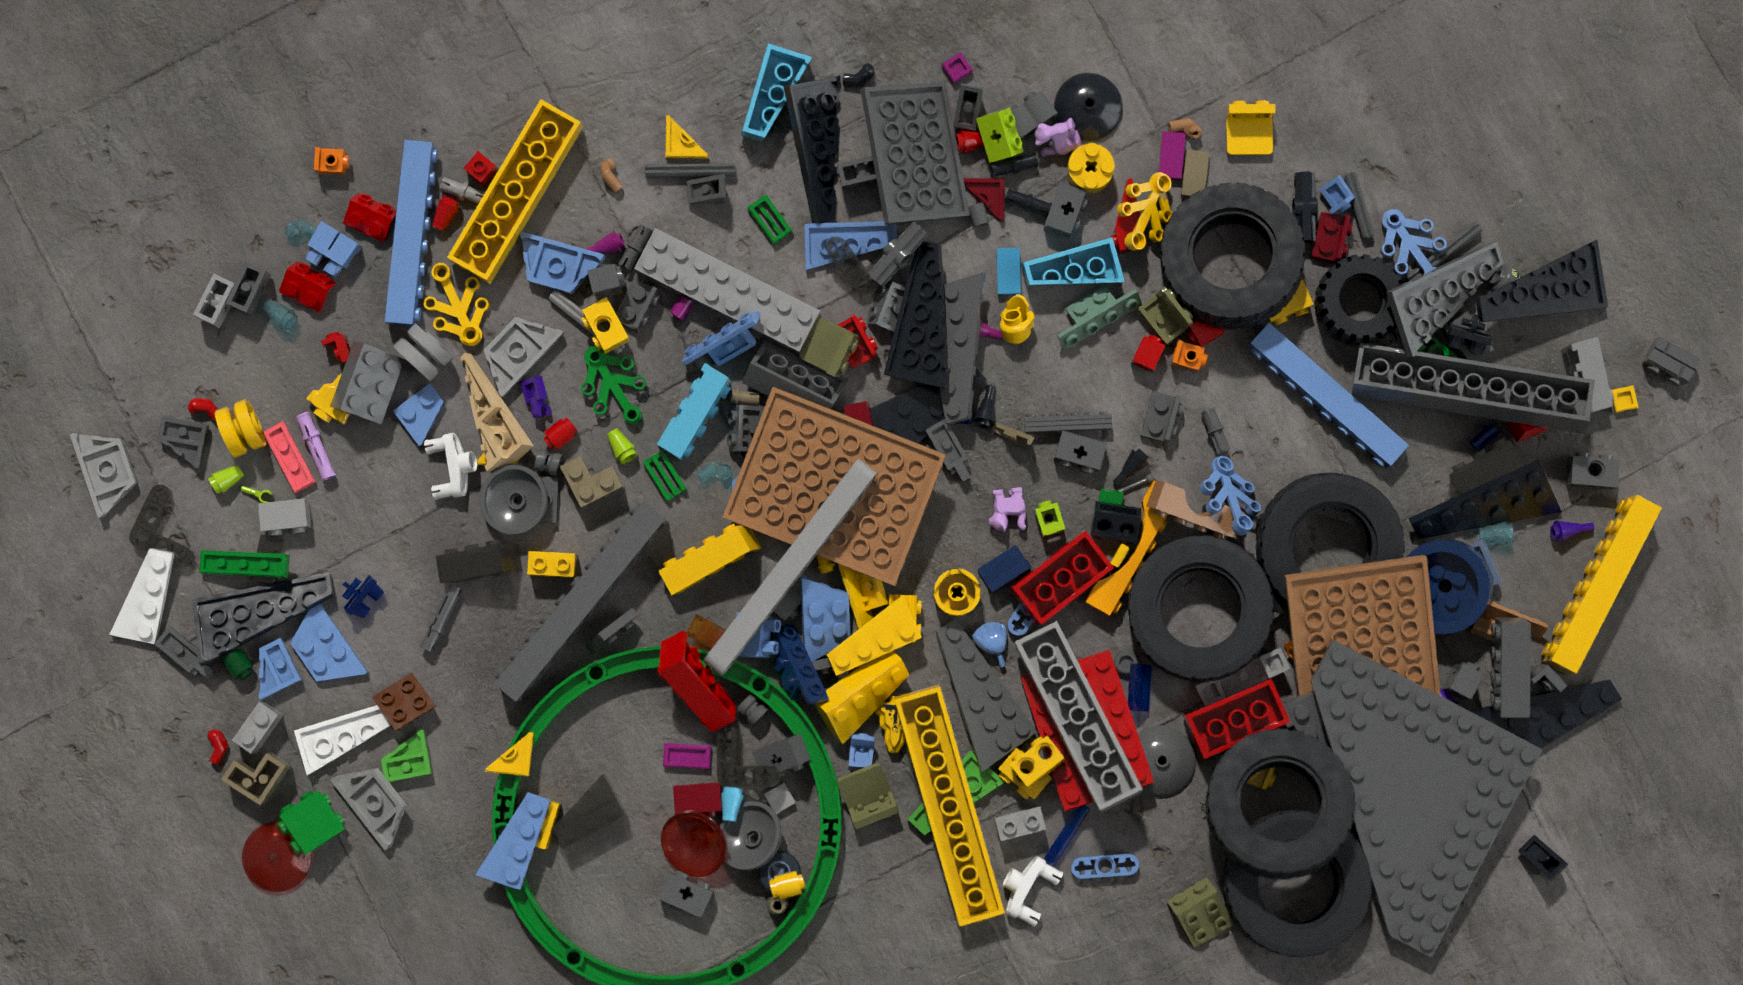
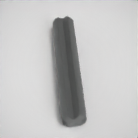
M1351 172L1344 176V181L1355 196L1351 200L1361 238L1368 239L1374 236L1373 227L1356 172Z

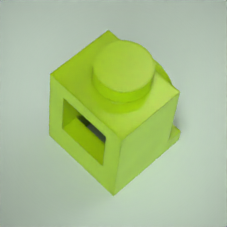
M1051 500L1038 504L1039 508L1035 509L1034 512L1042 537L1066 529L1057 502L1052 504ZM1051 514L1053 517L1052 522H1046L1044 516Z

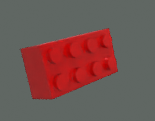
M1082 531L1012 585L1009 590L1035 624L1042 625L1114 567L1087 531Z
M1267 679L1183 715L1201 759H1206L1229 749L1237 741L1243 740L1244 737L1252 733L1268 729L1273 730L1290 722L1272 679Z

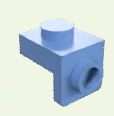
M1340 175L1319 189L1332 207L1329 210L1331 214L1335 211L1342 213L1351 207L1349 202L1355 198Z
M865 733L852 735L848 770L857 771L872 765L875 737Z

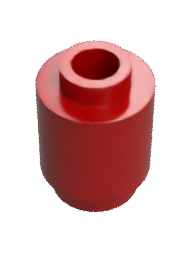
M566 417L563 420H558L544 431L546 437L543 440L551 450L554 447L559 450L575 437L574 434L578 430Z

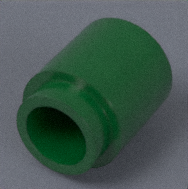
M236 648L221 656V663L233 680L239 679L242 681L252 674L250 670L253 668V665L241 648Z

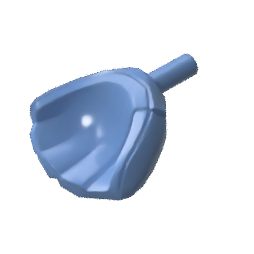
M989 622L981 625L972 635L973 641L983 651L993 655L996 654L1000 667L1006 666L1002 655L1007 643L1006 626L998 622Z

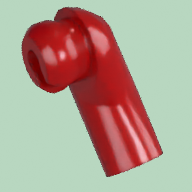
M204 398L190 400L187 407L190 413L206 412L214 422L216 421L215 411L218 408L212 400Z
M212 729L207 735L214 748L209 761L220 765L228 749V742L220 730Z

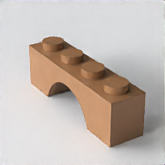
M1155 481L1147 503V507L1154 509L1153 514L1164 518L1167 517V514L1174 517V522L1185 526L1187 522L1194 524L1193 529L1204 533L1207 530H1211L1214 532L1213 536L1227 540V537L1236 539L1237 534L1232 530L1234 518L1229 506L1222 504V509L1216 515H1211L1207 511L1196 514L1189 508L1186 502L1184 489L1166 482Z

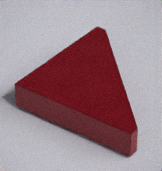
M963 178L965 187L981 203H984V206L1000 222H1004V178Z

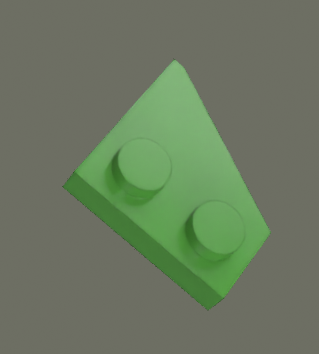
M424 729L419 730L414 736L381 759L383 774L389 782L432 774Z

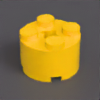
M1089 143L1078 147L1070 156L1067 165L1069 183L1071 186L1085 190L1086 193L1093 194L1102 191L1107 187L1114 173L1113 157L1106 148L1096 143ZM1087 165H1088L1089 167H1090V166H1094V167H1095L1094 172H1093V171L1087 172V171H1086Z
M952 569L944 572L937 579L933 590V597L938 608L945 614L956 617L970 613L978 604L980 586L976 577L969 571ZM960 587L963 597L957 596L953 598L951 589Z

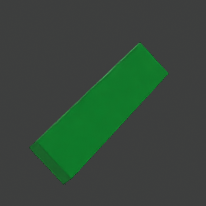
M201 550L199 573L288 578L290 555Z

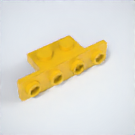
M838 563L842 581L849 595V603L853 609L856 625L859 630L873 619L872 609L889 604L881 580Z

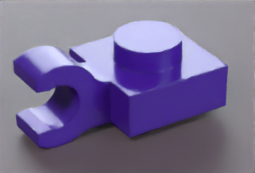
M535 376L520 382L526 405L531 404L533 418L551 415L549 405L543 401L547 398L542 376Z

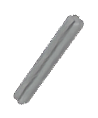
M554 290L550 294L549 300L586 329L581 320L584 317L582 309L558 290ZM600 324L598 325V328H597V329H598L599 331H601V332H606V331H608V330H606L603 326H601ZM589 329L588 331L595 336L592 329ZM625 344L612 351L616 354L621 353Z

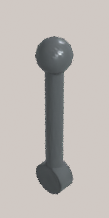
M1148 474L1144 479L1115 491L1126 492L1144 483H1152L1154 476Z

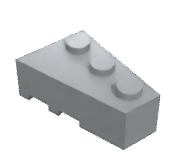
M1595 337L1577 342L1562 349L1561 353L1568 376L1595 380L1591 413L1612 407L1614 397L1611 389H1609L1599 338Z

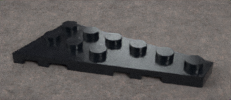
M840 75L784 87L812 223L835 218L836 190L833 188L834 176H837V167H834V155H837L839 119L836 117V105L839 104L840 96L837 95V84L840 83Z

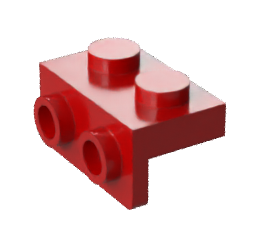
M358 193L350 199L342 224L384 243L388 238L393 220L396 218L397 210L393 209L389 204L373 200L367 194Z
M295 262L287 268L279 292L319 313L323 310L328 294L335 287L336 282L331 280L326 274L310 269L304 263Z
M853 314L847 320L837 324L859 335L857 349L853 354H850L848 359L852 370L877 357L875 351L878 350V346L873 337L868 339L864 331L867 329V326L862 317L857 318Z

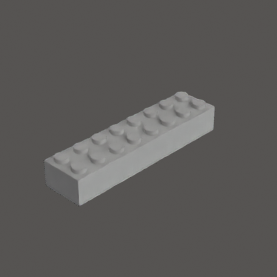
M656 228L634 268L637 274L735 323L745 313H753L758 310L761 315L757 324L748 329L797 354H800L816 319L821 315L820 310Z
M1056 621L1015 641V648L1099 814L1142 793L1143 789L1058 622Z

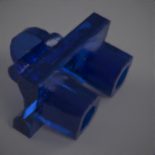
M371 575L367 576L358 589L356 588L362 582L358 578H355L351 584L347 581L342 584L347 588L342 595L345 599L348 600L353 594L343 607L350 615L354 613L364 619L371 609L362 602L364 598L369 595L377 601L384 593Z

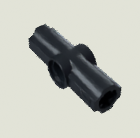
M1310 171L1296 172L1294 174V197L1292 200V212L1299 222L1298 225L1301 226L1305 243L1316 241L1315 218H1317L1318 200L1315 197V173Z

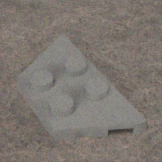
M514 317L483 350L501 397L504 398L564 335L561 330Z
M72 433L70 437L97 517L100 519L104 518L137 484L124 442L118 438Z
M378 768L333 777L330 781L385 851L389 849L393 844L406 808V803Z

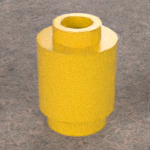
M796 871L774 876L775 879L769 880L774 899L778 897L784 899L802 894L801 889L805 888L802 874L797 875Z

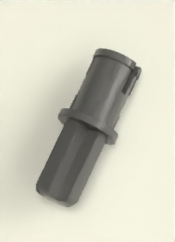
M1215 407L1208 409L1211 419L1206 410L1202 411L1201 415L1208 429L1207 435L1211 436L1216 452L1222 454L1229 451L1230 447L1223 431L1225 428L1220 424Z

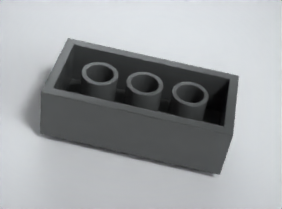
M1495 617V624H1491V637L1495 638V647H1491V661H1494L1495 666L1494 670H1491L1490 673L1491 684H1494V693L1490 695V705L1494 707V711L1500 717H1530L1531 623L1525 618Z

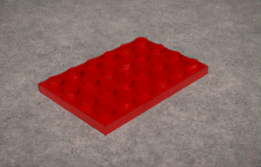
M1110 650L1077 660L1141 787L1154 784ZM1029 675L1022 677L1021 681L1039 736L1043 739L1048 736L1066 760L1051 772L1064 812L1094 803ZM1044 748L1046 757L1049 759L1052 756V750Z

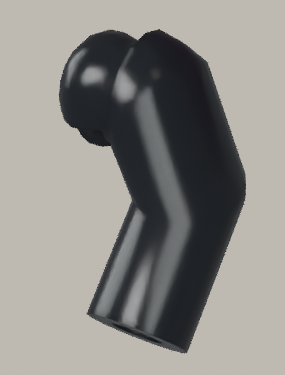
M869 63L864 64L862 69L856 74L844 73L843 84L860 87L866 85L875 74L873 65Z

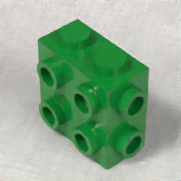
M312 790L300 797L301 802L295 806L292 803L288 804L280 810L281 815L277 818L278 829L283 835H288L292 841L289 843L290 847L296 855L300 854L302 858L345 830L343 818L338 812L336 814L330 807L332 805L331 800L326 793L322 794L320 790L314 794Z

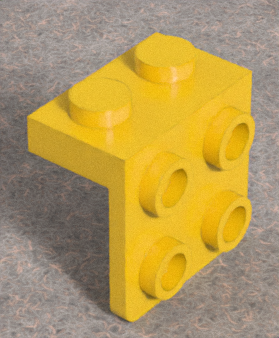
M1262 100L1256 101L1255 104H1246V101H1233L1232 104L1228 105L1226 109V151L1229 155H1270L1273 152L1272 118L1275 115V104H1269V101Z

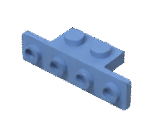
M758 310L753 313L747 312L740 317L738 322L725 325L721 332L715 335L713 333L709 334L697 346L696 344L689 346L684 351L685 355L682 363L687 365L708 353L719 367L755 346L756 340L748 331V328L757 324L761 313Z

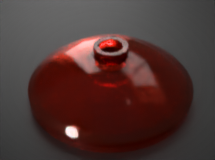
M682 811L673 815L663 826L661 832L663 852L668 861L679 871L694 877H705L715 873L723 865L727 856V841L719 825L707 815L697 811Z
M278 822L266 823L255 829L247 838L242 851V864L247 877L257 887L270 892H283L299 885L308 875L313 860V852L303 858L300 854L296 855L289 844L292 841L287 834L283 835L277 827ZM272 853H275L278 856L276 862H273L270 859Z

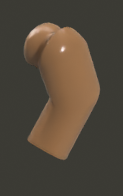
M1189 118L1168 121L1169 132L1182 131L1191 139H1198L1202 134L1199 125Z
M607 158L604 162H601L600 170L603 180L615 193L623 185L611 172L616 168V164L611 158Z

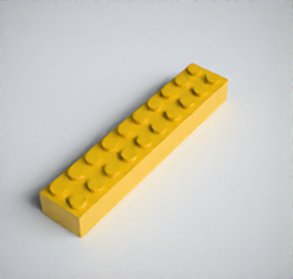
M939 684L894 697L959 926L1004 914V908Z

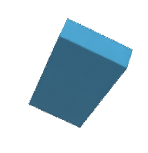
M996 248L998 295H1021L1020 248Z

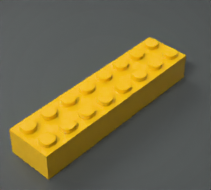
M540 99L447 256L450 262L488 284L492 283L583 129L579 120Z
M1639 495L1627 497L1625 500L1621 499L1615 509L1617 515L1614 521L1610 520L1605 528L1607 533L1603 541L1600 540L1594 550L1597 554L1593 562L1589 561L1584 569L1586 575L1583 581H1579L1574 588L1573 593L1576 595L1573 601L1566 604L1562 613L1565 615L1562 622H1558L1552 631L1554 637L1551 643H1547L1542 650L1541 655L1544 657L1541 662L1566 675L1577 674L1662 507Z

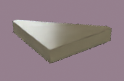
M997 422L991 428V431L1026 449H1029L1035 438Z

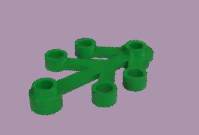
M596 346L589 347L584 353V361L589 367L586 380L581 385L582 393L586 396L594 394V381L597 370H599L603 377L598 400L593 405L594 412L598 415H604L607 412V399L611 389L624 410V420L630 425L638 424L642 420V412L638 407L631 405L618 384L632 386L636 390H643L647 385L645 378L642 376L630 377L612 373L606 366V364L619 366L624 371H630L634 368L633 359L628 356L623 358L605 354L603 349L598 351ZM593 353L599 354L600 357L597 361L591 359ZM625 360L631 361L629 368L623 367ZM642 379L644 381L643 386L637 387L635 385L636 380ZM589 384L592 386V391L586 393L584 387ZM598 404L605 406L602 412L596 410ZM630 411L637 413L634 419L628 417Z

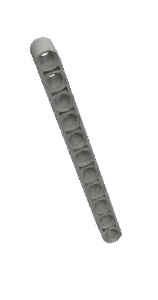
M860 459L852 465L703 661L721 676L728 671L878 474L875 470Z

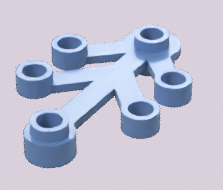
M1396 209L1386 211L1382 217V225L1387 232L1380 253L1385 258H1390L1394 255L1395 246L1393 242L1395 234H1397L1401 239L1398 261L1393 269L1396 275L1399 273L1401 277L1406 275L1409 269L1407 264L1409 252L1424 274L1436 269V267H1432L1419 247L1441 253L1447 246L1446 240L1442 237L1433 240L1409 235L1405 229L1419 230L1422 234H1429L1433 229V222L1430 219H1423L1422 221L1407 219L1402 212ZM1395 217L1397 218L1398 222L1392 223L1390 221V218ZM1422 224H1428L1430 229H1424ZM1440 242L1443 244V247L1438 248L1435 243ZM1389 247L1391 248L1392 252L1386 253L1384 251V248ZM1403 266L1405 268V271L1400 272L1398 271L1397 267Z
M1217 457L1211 462L1213 473L1202 482L1199 489L1202 494L1211 495L1216 488L1215 483L1219 479H1221L1223 487L1216 497L1207 503L1206 510L1211 515H1216L1222 509V503L1227 497L1234 518L1232 530L1237 535H1245L1253 527V522L1249 516L1242 514L1238 501L1246 506L1245 511L1248 515L1256 516L1261 511V505L1249 498L1255 491V487L1251 482L1244 480L1233 471V462L1228 457ZM1231 481L1240 486L1239 489L1232 485Z

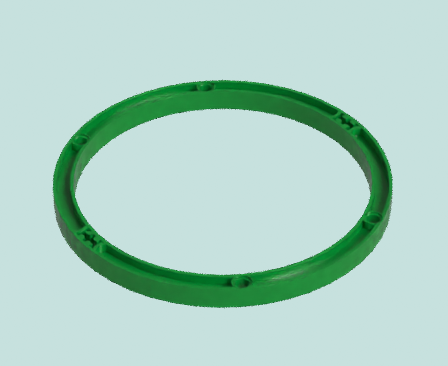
M661 646L638 648L613 654L593 662L570 675L554 687L534 707L521 724L508 749L524 738L529 732H533V751L541 736L554 719L569 704L599 684L627 673L659 668ZM698 649L701 663L703 666H706L707 664L703 661L710 651ZM735 660L723 676L719 675L712 668L711 670L714 675L737 683L768 704L784 720L794 735L801 733L810 756L808 762L818 791L820 835L817 855L806 887L784 921L767 938L737 958L716 967L697 972L653 974L616 966L596 957L577 945L552 922L540 906L526 876L521 890L504 885L507 896L515 911L533 937L566 967L588 980L600 985L734 984L761 970L781 955L798 938L823 901L834 873L841 839V802L834 767L824 742L801 707L768 677L744 663ZM599 666L603 670V675L600 679L595 680L591 676V671L594 667ZM757 678H763L766 682V687L763 691H756L753 687V683ZM503 773L498 775L492 806L493 846L509 823L506 821L498 823V819L503 818V811L499 810V806H503L504 798L500 799V795L512 796V800L506 799L505 805L510 807V810L505 812L504 819L510 818L511 820L516 812L518 793L523 775ZM824 818L830 820L838 818V823L834 822L833 829L837 831V835H833L832 843H837L836 847L831 845L822 846V841L828 843V835L824 834V830H828L829 822L824 823ZM571 951H576L580 954L579 963L573 964L569 961V953ZM735 963H741L745 968V973L740 976L735 975L732 972V966Z

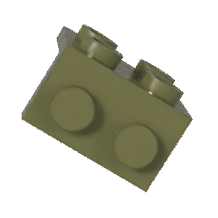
M1163 287L1156 295L1140 306L1137 311L1166 346L1193 324L1191 320L1193 316L1186 307L1182 308L1177 302L1178 297L1172 289Z
M818 317L799 356L802 360L827 371L826 373L834 377H840L847 370L849 365L847 361L850 354H853L857 349L859 335L822 317Z
M879 763L872 764L837 779V784L846 802L855 829L868 826L871 823L899 813L894 795Z
M1208 878L1198 881L1190 888L1176 894L1167 901L1194 947L1200 946L1233 926V921L1224 903Z

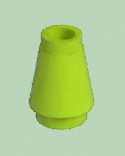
M618 428L607 434L615 458L621 464L628 463L637 456L636 447Z
M236 464L235 466L212 473L208 481L217 495L221 492L224 494L244 477V474Z

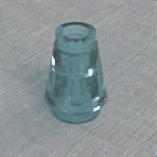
M272 299L267 300L262 308L280 329H291L298 318L294 310Z
M1502 522L1479 528L1480 540L1484 539L1485 542L1508 545V542H1514L1513 524Z

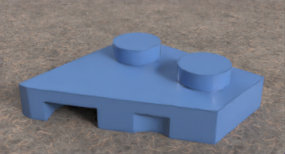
M429 383L394 409L393 412L421 447L445 402Z
M282 638L259 648L260 700L302 680Z

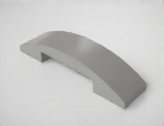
M1280 647L1254 659L1245 668L1231 676L1216 681L1203 682L1197 685L1196 688L1204 705L1207 706L1291 668Z

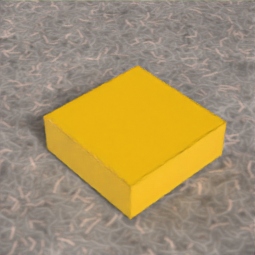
M1633 385L1611 390L1614 397L1612 402L1614 413L1639 408Z
M1122 543L1110 561L1115 569L1120 566L1129 550V547Z

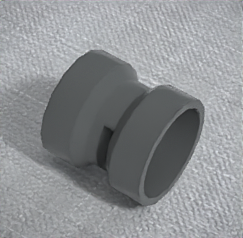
M539 449L534 471H547L550 475L557 477L562 464L563 454H550L547 450Z
M751 693L736 710L741 715L748 716L747 721L753 726L769 709L764 705H759L757 698Z

